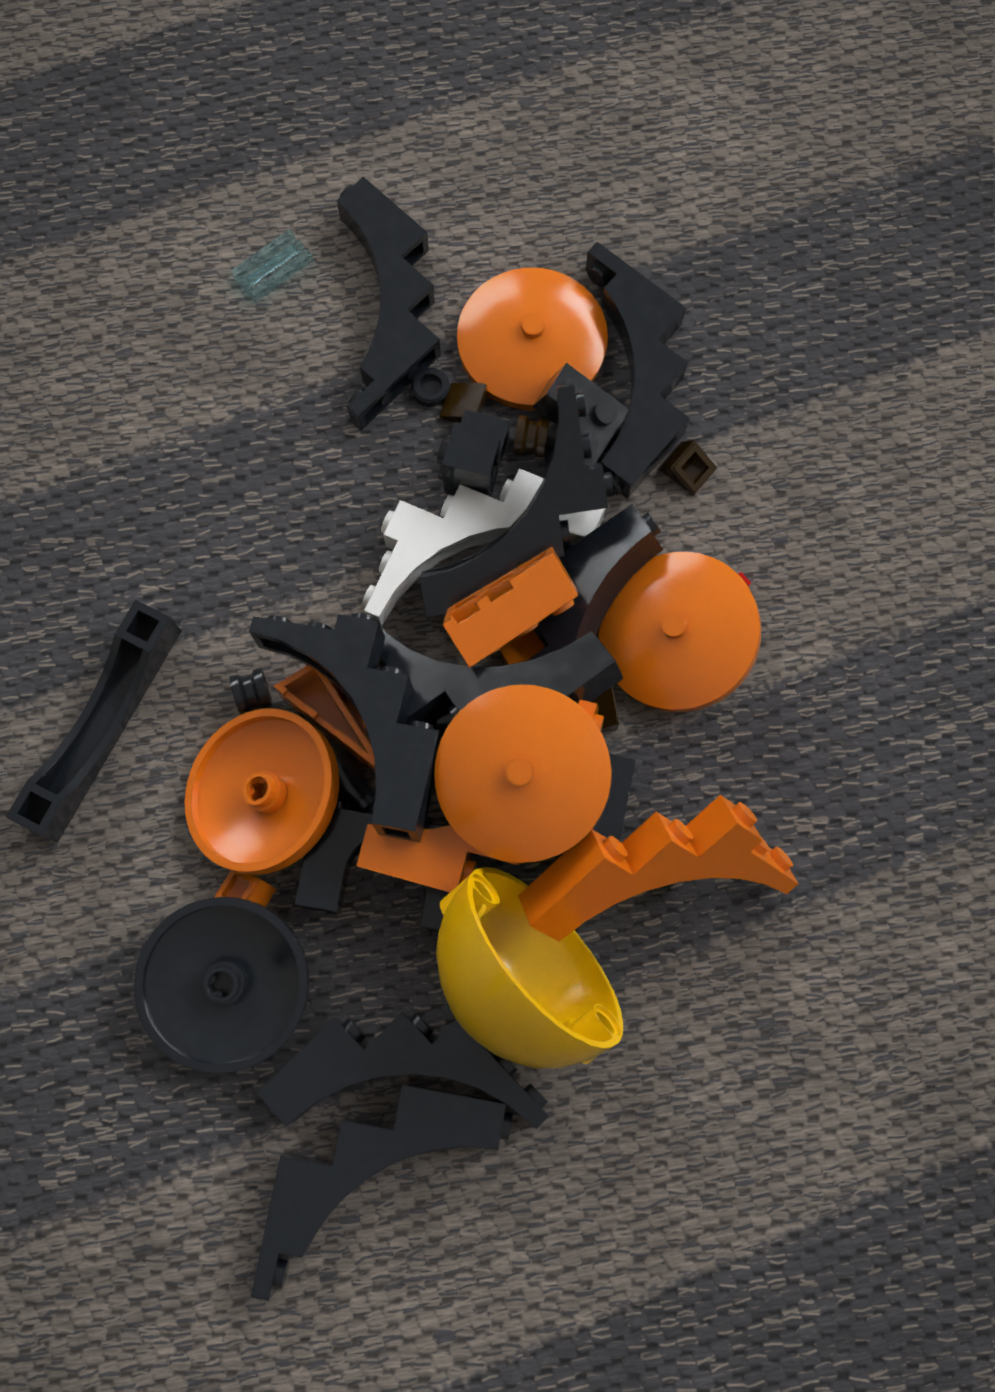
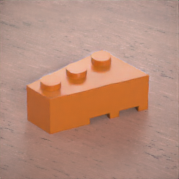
M550 547L449 607L446 611L443 626L470 668L483 658L499 650L515 637L523 636L539 625L538 622L551 613L553 616H556L571 608L575 604L572 599L578 596L577 588L553 547Z
M308 665L273 686L285 702L375 772V757L367 727L359 711L340 688Z

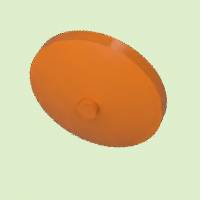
M544 268L514 269L486 281L466 302L457 328L459 358L471 382L486 384L487 396L502 405L521 410H536L532 407L550 378L566 363L593 382L603 366L608 344L606 320L594 296L573 278Z
M671 552L653 557L631 577L608 609L599 627L598 634L599 641L616 660L623 679L617 683L620 688L632 698L648 707L666 712L680 713L701 710L712 706L729 696L741 685L756 661L761 643L762 629L756 601L747 584L732 568L704 554Z
M522 684L488 691L461 709L452 719L441 738L434 767L437 798L447 821L455 832L470 846L490 857L520 863L552 858L568 851L584 839L594 828L606 807L612 779L609 750L599 727L592 717L575 701L555 690Z
M281 709L250 711L235 717L219 728L197 755L190 770L185 790L186 822L189 832L201 852L219 866L248 875H261L279 871L306 855L326 831L338 800L339 769L336 756L329 741L309 721L292 712Z

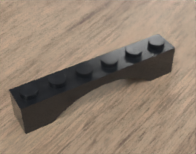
M137 600L134 601L114 634L104 669L83 712L56 751L27 780L7 813L6 818L56 843L59 842L182 632L171 617Z

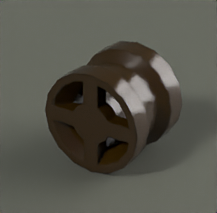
M519 415L513 453L522 454L527 451L533 452L536 457L544 458L550 420L541 419L536 422L530 421L527 416Z

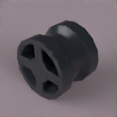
M262 668L254 669L251 675L242 677L237 674L229 677L232 694L240 715L250 712L253 707L261 706L268 708L273 706L268 683Z

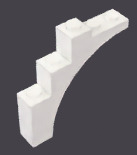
M519 468L514 481L507 479L499 500L460 484L454 496L450 494L447 496L441 509V517L400 500L395 512L390 510L386 514L381 527L386 547L393 549V552L386 551L379 566V572L382 573L376 587L370 585L364 595L362 607L365 608V614H370L376 621H379L382 627L397 601L420 578L422 571L432 569L440 562L469 548L491 543L502 535L527 508L543 478ZM606 508L559 515L560 521L568 520L571 544L568 545H574L597 529L604 518Z

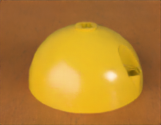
M482 867L475 869L440 901L443 919L438 933L436 948L439 979L448 1005L460 1026L471 1038L495 1055L535 1069L565 1068L579 1063L589 1064L600 1054L618 1044L623 1035V1019L617 997L602 967L578 933L574 930L559 942L530 927L518 897L528 885L509 873L496 868Z

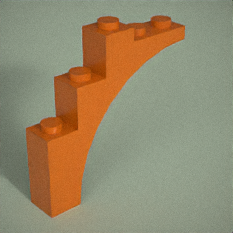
M580 699L578 705L592 717L601 731L604 716L597 714L599 706L596 703ZM367 824L356 866L451 892L476 869L477 862L471 860L473 853L489 858L493 857L470 846L455 832L451 825L424 829L420 843L378 835L373 825ZM504 861V862L511 863V864H515V865H521V864H523V863H520V862Z
M719 795L686 826L680 820L674 819L670 821L656 811L622 843L613 836L606 838L592 829L584 839L563 853L523 890L518 897L530 927L560 942L584 922L611 906L645 891L678 882L707 878L742 879L765 884L786 895L799 883L790 870L793 863L787 854L777 846L771 849L756 830L754 824L757 822V818L752 811L742 802H738L735 805L722 795Z

